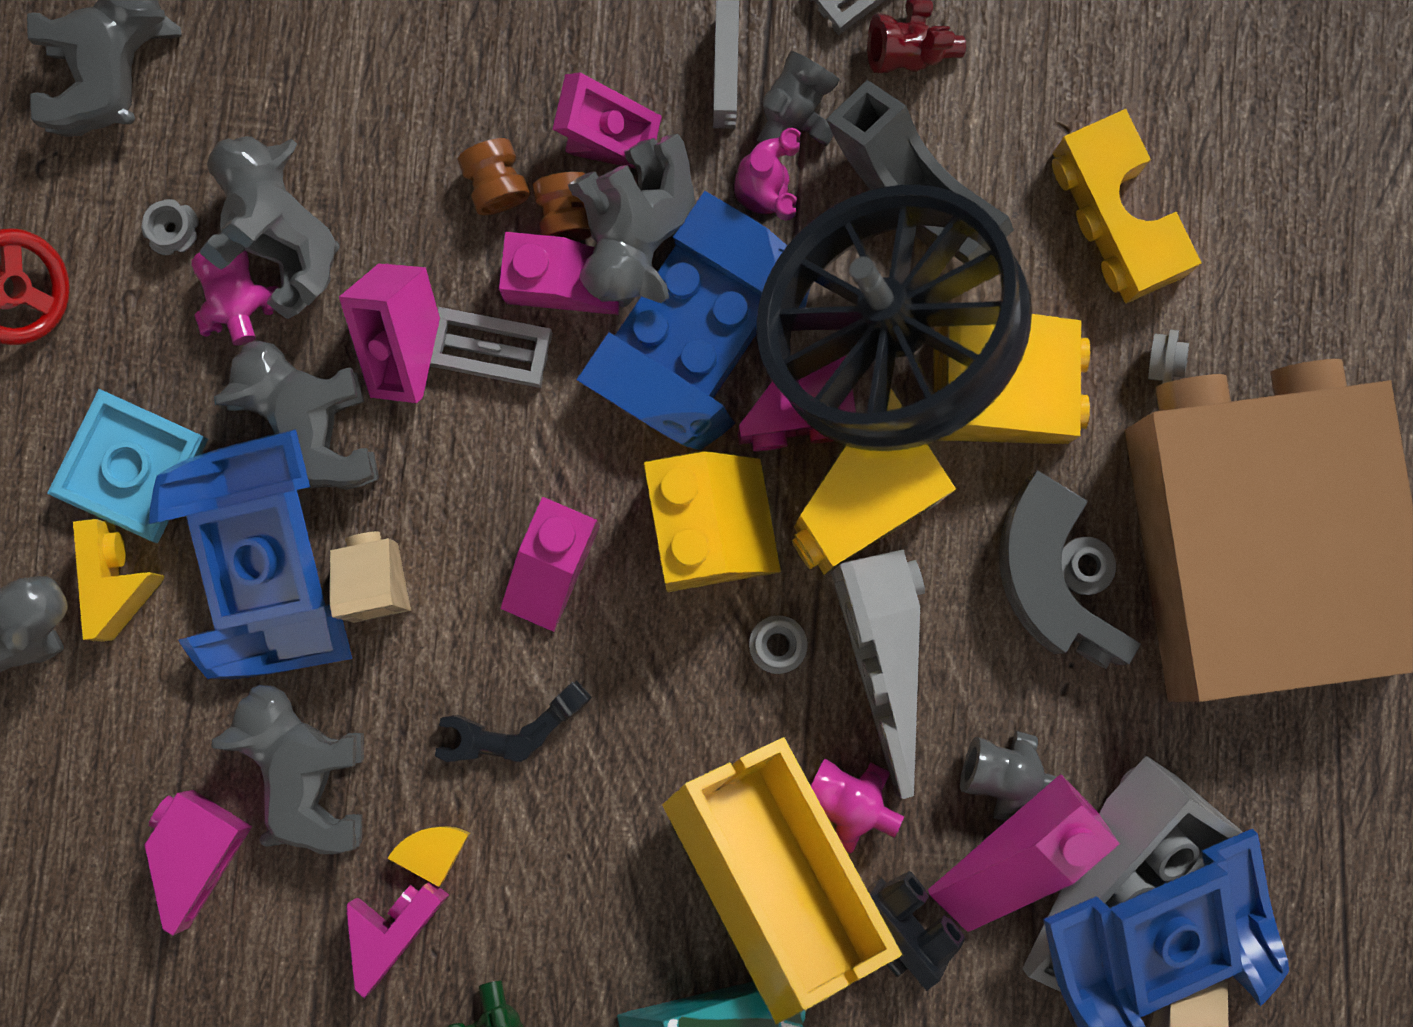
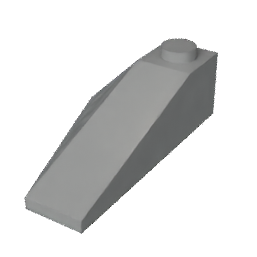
M903 549L840 564L831 572L887 768L890 772L896 797L901 799L914 796L920 604L917 595L925 593L919 566L916 560L907 562Z
M1145 756L1136 767L1130 769L1123 776L1120 785L1106 799L1099 813L1120 844L1074 884L1061 890L1048 917L1096 896L1109 908L1203 868L1202 850L1243 832L1179 777L1148 756ZM1044 925L1022 969L1028 977L1060 991Z

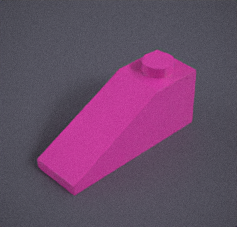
M1060 774L928 889V892L967 932H970L1074 884L1120 843L1096 809Z

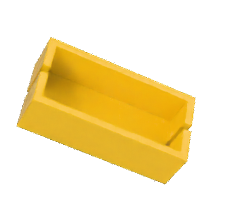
M784 737L739 758L732 765L728 763L685 783L662 804L776 1024L808 1009L849 986V984L902 956Z

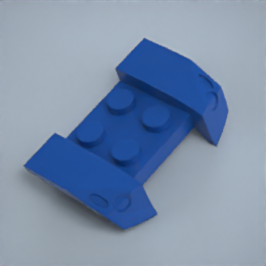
M707 191L703 192L686 217L684 224L679 227L673 236L676 246L658 271V274L667 285L669 299L659 303L640 297L615 336L608 332L577 378V381L655 430L684 446L697 450H702L735 424L725 407L716 401L714 397L757 334L758 306L763 288L775 262L787 247L768 228ZM810 289L806 293L799 308L806 307Z
M296 429L181 461L156 476L150 505L149 524L184 516L187 517L214 629L182 638L178 641L207 679L250 678L352 659L344 622L341 619L332 617L330 604H325L297 492L299 489L310 487Z
M1253 828L1202 850L1203 868L1109 908L1096 896L1043 919L1057 984L1077 1027H1145L1141 1017L1231 976L1252 995L1260 1007L1270 998L1287 976L1289 964L1270 902L1259 837Z

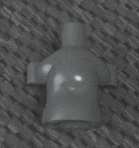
M790 51L785 61L783 72L771 87V90L764 96L763 108L767 122L757 141L762 142L778 138L785 129L795 128L798 131L809 132L811 138L828 146L834 135L826 119L816 113L815 109L823 96L833 91L840 79L811 59L797 52Z
M1015 731L1010 749L996 746L992 742L976 736L971 741L961 773L960 789L964 793L973 795L985 794L997 798L993 818L1006 822L1057 776L1044 772L1042 762L1036 751L1038 738L1034 735Z

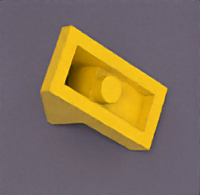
M99 519L74 521L73 529L83 640L112 641L164 580V576L150 572L119 576V567L124 566L126 553L123 537L119 532H115V525Z

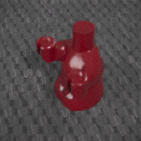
M906 0V23H897L893 17L886 14H874L871 19L867 39V55L869 66L873 73H888L898 68H905L915 72L923 70L928 66L936 65L943 58H963L965 55L966 40L963 35H955L953 31H949L951 29L950 26L929 27L926 25V18H929L933 11V2L931 0Z

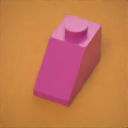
M505 232L499 290L506 304L619 315L620 308L618 301L601 302L583 286L580 280V271L586 260L593 254L595 247L564 237Z
M379 263L341 294L339 300L370 398L418 403L424 395L440 316L426 267Z
M542 496L518 550L500 609L555 632L599 531L600 525L598 521Z
M194 790L178 792L174 798L170 795L167 796L156 808L148 824L154 831L145 843L147 859L162 928L171 935L190 928L252 828L245 821Z

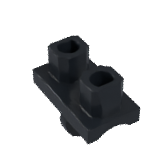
M908 871L890 880L888 883L880 877L867 888V891L902 953V956L889 962L886 966L895 977L900 976L909 969L927 991L940 982L949 961L961 949L965 936L955 923L945 915L926 930L913 916L912 913L925 904L929 896L925 887L912 872Z

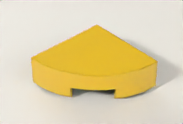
M451 826L426 828L401 841L387 859L440 887L470 833Z

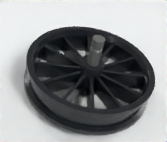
M887 186L869 190L836 204L811 221L787 245L775 262L761 294L757 314L758 347L764 367L771 380L788 399L800 417L823 436L837 443L863 450L894 451L914 448L939 440L964 427L985 411L1003 392L1014 376L1028 344L1032 321L1031 295L1025 275L1013 254L1005 234L989 213L978 204L958 193L935 186ZM934 226L944 228L909 274L916 227ZM897 229L889 277H882L870 259L863 241ZM968 237L987 250L986 253L938 277ZM854 246L860 257L851 263L849 272L859 289L825 270L837 258ZM1000 274L1001 301L946 303ZM814 282L857 305L799 308ZM995 325L979 355L931 329V327ZM838 330L791 355V331ZM924 343L968 367L955 380L934 394L914 353ZM846 356L815 398L800 386L798 380ZM906 356L925 399L899 409L887 411L895 358ZM875 360L867 413L838 409Z

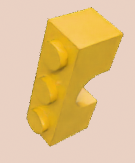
M1126 109L1062 138L1053 152L1055 158L1052 160L1054 175L1063 190L1067 191L1070 189L1079 207L1076 214L1080 229L1088 241L1095 240L1104 259L1101 262L1103 276L1113 292L1117 293L1120 291L1125 304L1188 276L1202 263L1177 211L1158 220L1144 221L1129 214L1121 203L1119 195L1120 184L1137 177L1151 161Z

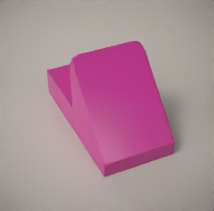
M581 72L565 74L552 130L568 137L566 152L573 156L620 166L627 165L629 168L636 169L634 165L628 162L624 151L641 141L652 138L657 140L662 116Z
M430 882L425 884L419 891L410 885L388 911V914L395 919L392 925L361 899L355 898L348 902L347 918L355 991L365 998L375 989L448 898V893Z

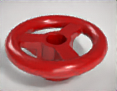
M0 229V309H12L19 304H23L43 313L35 322L24 327L10 328L0 325V343L6 345L31 343L51 332L60 322L66 311L70 294L67 269L58 252L40 236L21 229ZM21 247L36 254L45 264L51 278V296L32 287L30 278L23 272ZM8 277L12 280L14 286L9 296L4 291V283Z

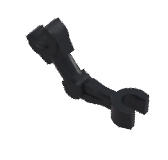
M577 680L573 681L551 701L550 707L534 722L522 727L519 734L485 731V726L458 714L440 718L439 726L457 729L461 735V743L457 749L442 746L436 748L435 757L445 762L477 759L481 757V754L522 762L529 758L534 750L544 744L550 733L560 723L570 719L593 697Z

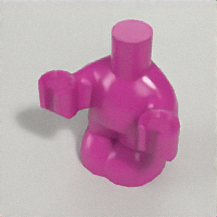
M787 128L781 133L780 137L760 142L752 150L751 154L745 156L739 163L735 176L734 193L738 201L746 209L761 214L776 213L777 217L785 221L791 220L795 216L796 208H793V206L796 205L797 197L788 192L790 181L788 170L781 163L779 157L784 155L794 156L799 151L800 143L797 141L800 140L801 132L797 129Z
M247 251L240 253L222 270L213 265L199 252L191 260L196 277L202 284L206 299L201 305V309L195 313L200 334L208 337L212 331L219 333L223 329L221 324L223 323L227 324L233 345H245L248 342L254 341L256 337L249 316L260 306L265 315L273 314L274 309L267 304V300L279 287L254 285L249 272Z
M824 759L811 784V788L829 821L837 825L836 834L846 852L853 853L860 836L873 828L895 838L905 816L884 807L882 789L890 772L870 762L866 772L858 779L841 771L834 763Z

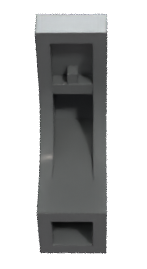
M866 80L826 119L842 152L870 190L895 185H927L947 189L965 196L983 208L997 222L1006 237L1014 231L1009 216L963 186L934 158L917 133L907 106L870 81ZM917 226L915 236L930 247L944 228ZM968 237L954 257L965 264L986 253L987 250Z
M1037 470L1026 478L1008 509L1002 527L999 545V568L1007 599L1015 615L1029 634L1053 654L1066 653L1075 640L1080 643L1076 651L1087 660L1102 668L1107 669L1110 662L1114 665L1130 664L1141 643L1082 607L1069 591L1063 576L1062 551L1064 543L1088 501Z

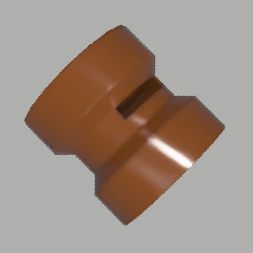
M496 138L478 143L463 151L457 158L464 178L474 181L472 183L474 190L471 198L479 215H493L507 211L522 204L530 196L524 176L517 174L515 168H513L517 158L509 139Z
M562 172L542 177L533 183L536 204L543 208L544 214L543 219L539 223L541 235L564 237L577 242L592 238L584 202L577 196H573L568 187L570 182L585 173Z

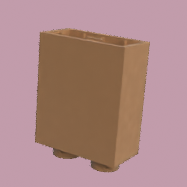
M1342 359L1315 360L1271 371L1270 376L1274 396L1231 402L1227 375L1212 374L1189 377L1156 386L1159 411L1150 413L1125 429L1168 702H1201L1413 673V503L1391 380L1347 386Z

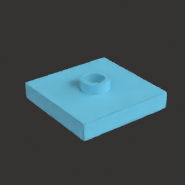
M98 389L47 494L149 541L158 543L169 520L149 524L150 505L156 476L181 461L201 455L209 439Z

